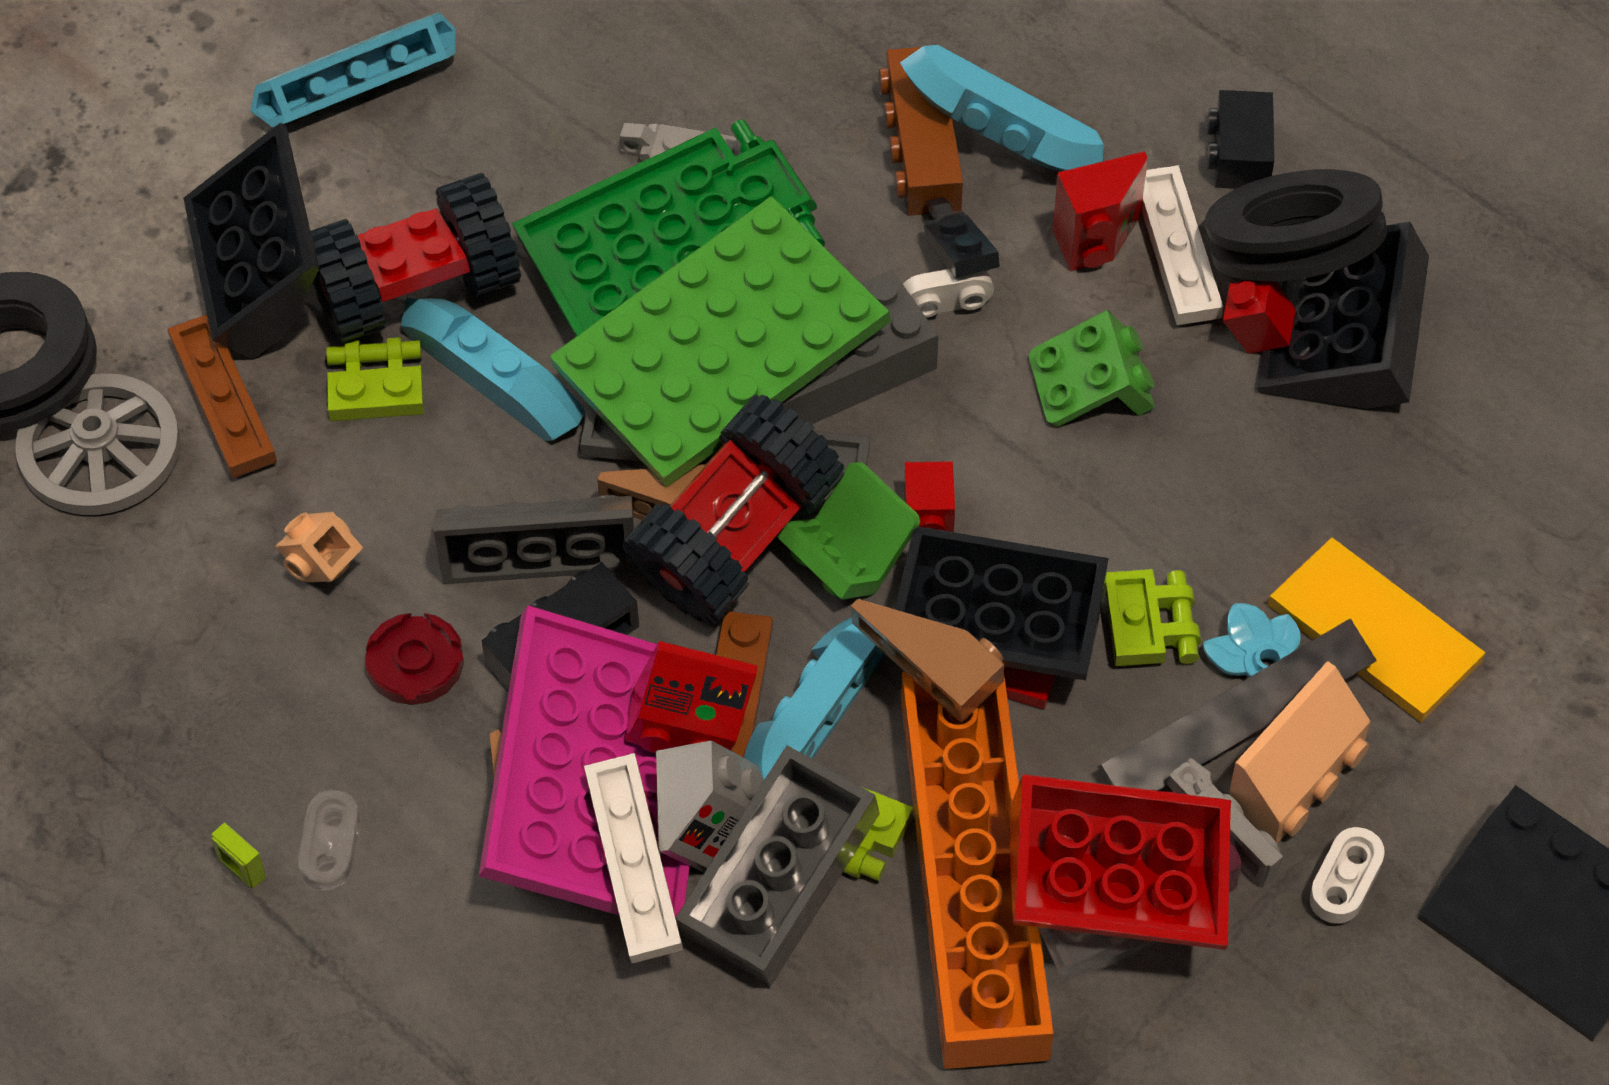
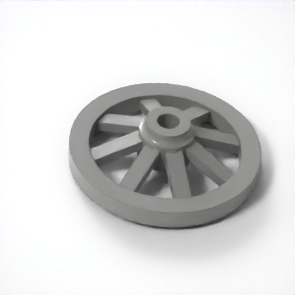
M91 374L81 391L67 405L37 423L18 429L15 451L18 466L25 483L43 502L68 513L101 515L120 511L141 502L166 481L179 455L180 433L171 405L151 385L134 377L121 374ZM104 396L129 399L107 412L103 411ZM88 399L87 410L79 414L65 409L73 403ZM147 409L157 419L160 428L122 424V422ZM50 420L70 428L38 440L43 428ZM122 440L159 444L153 460L146 466L122 444ZM70 446L49 478H47L37 466L36 459ZM114 458L135 478L123 485L107 490L104 462ZM82 460L88 462L91 492L64 488L63 486Z

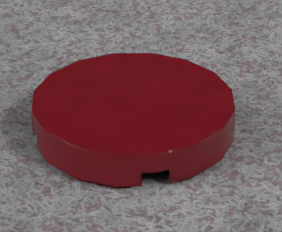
M411 613L397 615L383 622L369 637L366 646L365 665L369 681L379 694L396 703L407 705L428 703L447 694L459 680L464 666L459 635L451 624L432 614L424 613V617H411Z

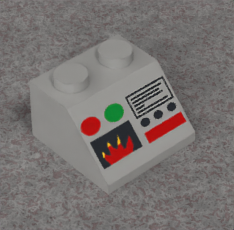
M713 741L656 751L659 852L704 873L764 781L758 765Z

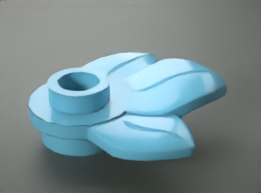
M1235 603L1231 606L1227 618V631L1229 635L1204 641L1203 650L1208 659L1225 674L1246 675L1249 678L1268 667L1262 663V660L1276 662L1297 650L1301 640L1300 630L1289 614L1277 616L1270 621L1266 614L1256 606L1246 603Z

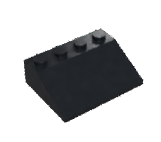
M282 123L276 125L183 197L212 340L252 360L286 335L319 271L287 126Z
M1411 222L1386 225L1387 235L1384 242L1370 255L1354 264L1314 277L1276 281L1295 307L1296 312L1290 345L1262 352L1257 389L1260 394L1363 409L1410 403L1429 255Z
M918 526L912 533L895 610L966 630L978 641L982 638L987 639L1002 654L1004 667L1086 681L1102 607L1109 558Z
M1515 785L1482 825L1420 912L1418 919L1593 1042L1609 1022V848Z

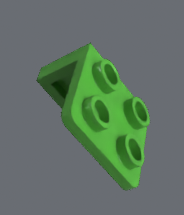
M1105 310L1034 347L1030 351L1029 360L1046 420L1052 426H1061L1116 397L1121 399L1138 416L1155 408L1150 389L1154 388V381L1147 367L1141 362L1139 352L1143 350V345L1138 333L1131 325L1125 327L1109 310Z
M852 462L847 466L843 478L834 487L816 518L788 522L779 533L778 538L790 549V554L795 561L808 567L822 580V586L827 592L837 598L848 599L876 594L911 539L913 530L919 526L920 518L906 502L864 463Z

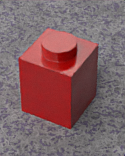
M1247 280L1230 284L1223 321L1247 354L1289 346L1296 309L1276 281Z
M953 461L905 462L904 502L919 515V527L954 532L955 492Z

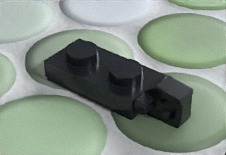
M944 197L926 201L929 212V219L923 221L926 242L955 278L1000 266L997 249L972 219L965 215V212L953 213L950 202Z

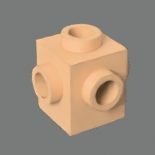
M305 512L298 515L285 527L284 532L287 535L275 546L285 558L283 564L288 572L296 579L304 582H332L348 569L349 562L363 549L361 544L351 534L346 523L336 516L334 512L313 514Z

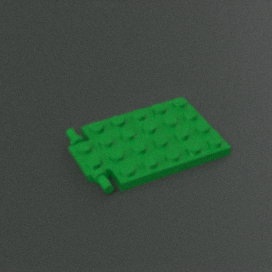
M740 119L735 121L730 128L741 146L740 154L737 156L733 154L715 127L513 222L512 225L517 238L574 336L577 337L771 196L824 247L825 241L814 226L815 217L811 213L817 209V204L777 143L772 139L765 142L762 137L755 136L748 123Z

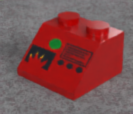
M1145 151L1058 172L1052 230L1070 271L1086 267L1095 268L1106 262L1114 261L1141 216L1148 162Z
M659 641L633 688L625 741L639 744L642 748L652 752L706 741H713L731 751L739 735L758 665Z

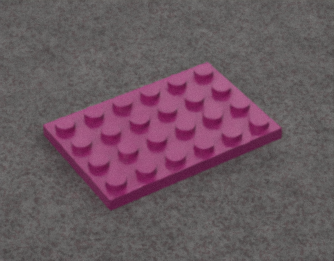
M527 605L520 618L479 877L619 915L584 766L635 753L659 849L656 752L648 751L639 744L625 741L632 691L657 644ZM659 852L676 918L685 904L689 865Z

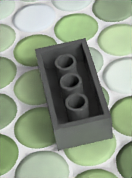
M893 270L861 283L889 311L891 322L782 402L786 410L791 408L799 414L798 418L803 422L808 421L814 424L937 369L939 335Z
M787 745L676 916V922L682 934L771 987L880 815L875 794Z

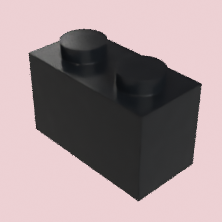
M1219 90L1217 108H1209L1207 118V135H1215V142H1209L1207 169L1215 170V188L1237 189L1253 181L1272 176L1275 162L1273 92Z

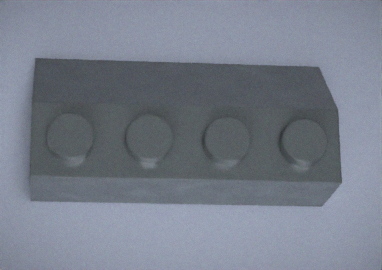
M603 495L598 498L579 500L557 498L549 502H506L501 505L477 507L458 505L448 509H437L434 519V535L443 584L571 576L581 571H589L601 562L611 573L636 571L634 568L636 565L627 559V552L622 547L623 541L634 530L632 496Z

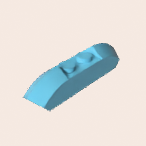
M439 12L298 66L256 85L250 111L271 127H275L279 123H288L456 54V28Z
M940 45L923 46L900 62L917 91L936 109L1040 166L1061 172L1103 161L1104 144L1096 130Z
M406 298L401 328L411 341L420 340L421 349L544 441L554 440L578 426L585 413L584 408L552 373L455 303L438 298Z
M852 617L832 628L816 643L812 651L819 660L812 659L809 661L801 674L800 686L792 697L785 696L777 706L773 720L759 723L751 735L744 758L759 766L763 780H765L787 745L811 759L816 756L886 656L880 648L852 624Z

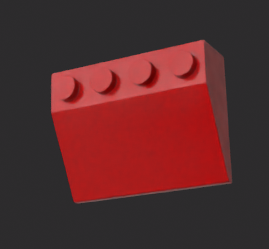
M1023 774L1012 800L1010 870L1013 924L1226 950L1228 947L1231 800Z

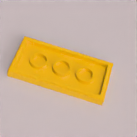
M1333 537L1269 596L1268 606L1280 615L1289 614L1298 625L1299 630L1312 640L1351 618L1377 660L1357 674L1420 723L1483 662L1486 652Z

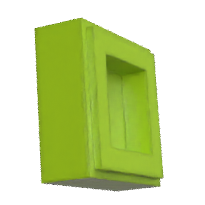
M225 822L211 834L218 860L249 888L252 887L254 889L267 877L260 853Z

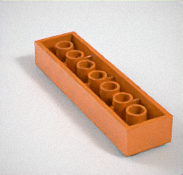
M902 672L901 707L944 1069L1050 1061L1054 1033L1039 927L1013 924L1010 832L1012 800L1019 785L1005 677L1004 682L961 723L906 672Z

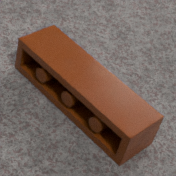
M921 47L887 50L886 68L879 69L881 95H889L890 101L884 102L886 129H894L895 136H890L889 138L891 162L900 163L901 170L895 171L897 198H905L908 216L929 214L926 201L941 197L950 202L953 212L962 211L963 179L952 118L932 106L917 91L900 64L901 61Z

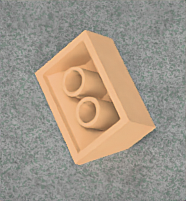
M1327 661L1235 762L1229 795L1240 804L1245 818L1258 831L1263 830L1272 836L1277 844L1286 833L1293 837L1299 832L1309 817V807L1317 799L1322 803L1326 801L1340 781L1338 775L1346 766L1352 769L1355 768L1363 759L1370 746L1365 740L1371 721L1336 666Z

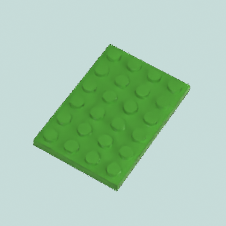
M771 196L550 355L553 367L667 488L723 446L724 443L719 439L720 432L753 395L757 394L758 397L765 395L768 396L771 402L774 399L783 402L890 323L891 319L889 311Z

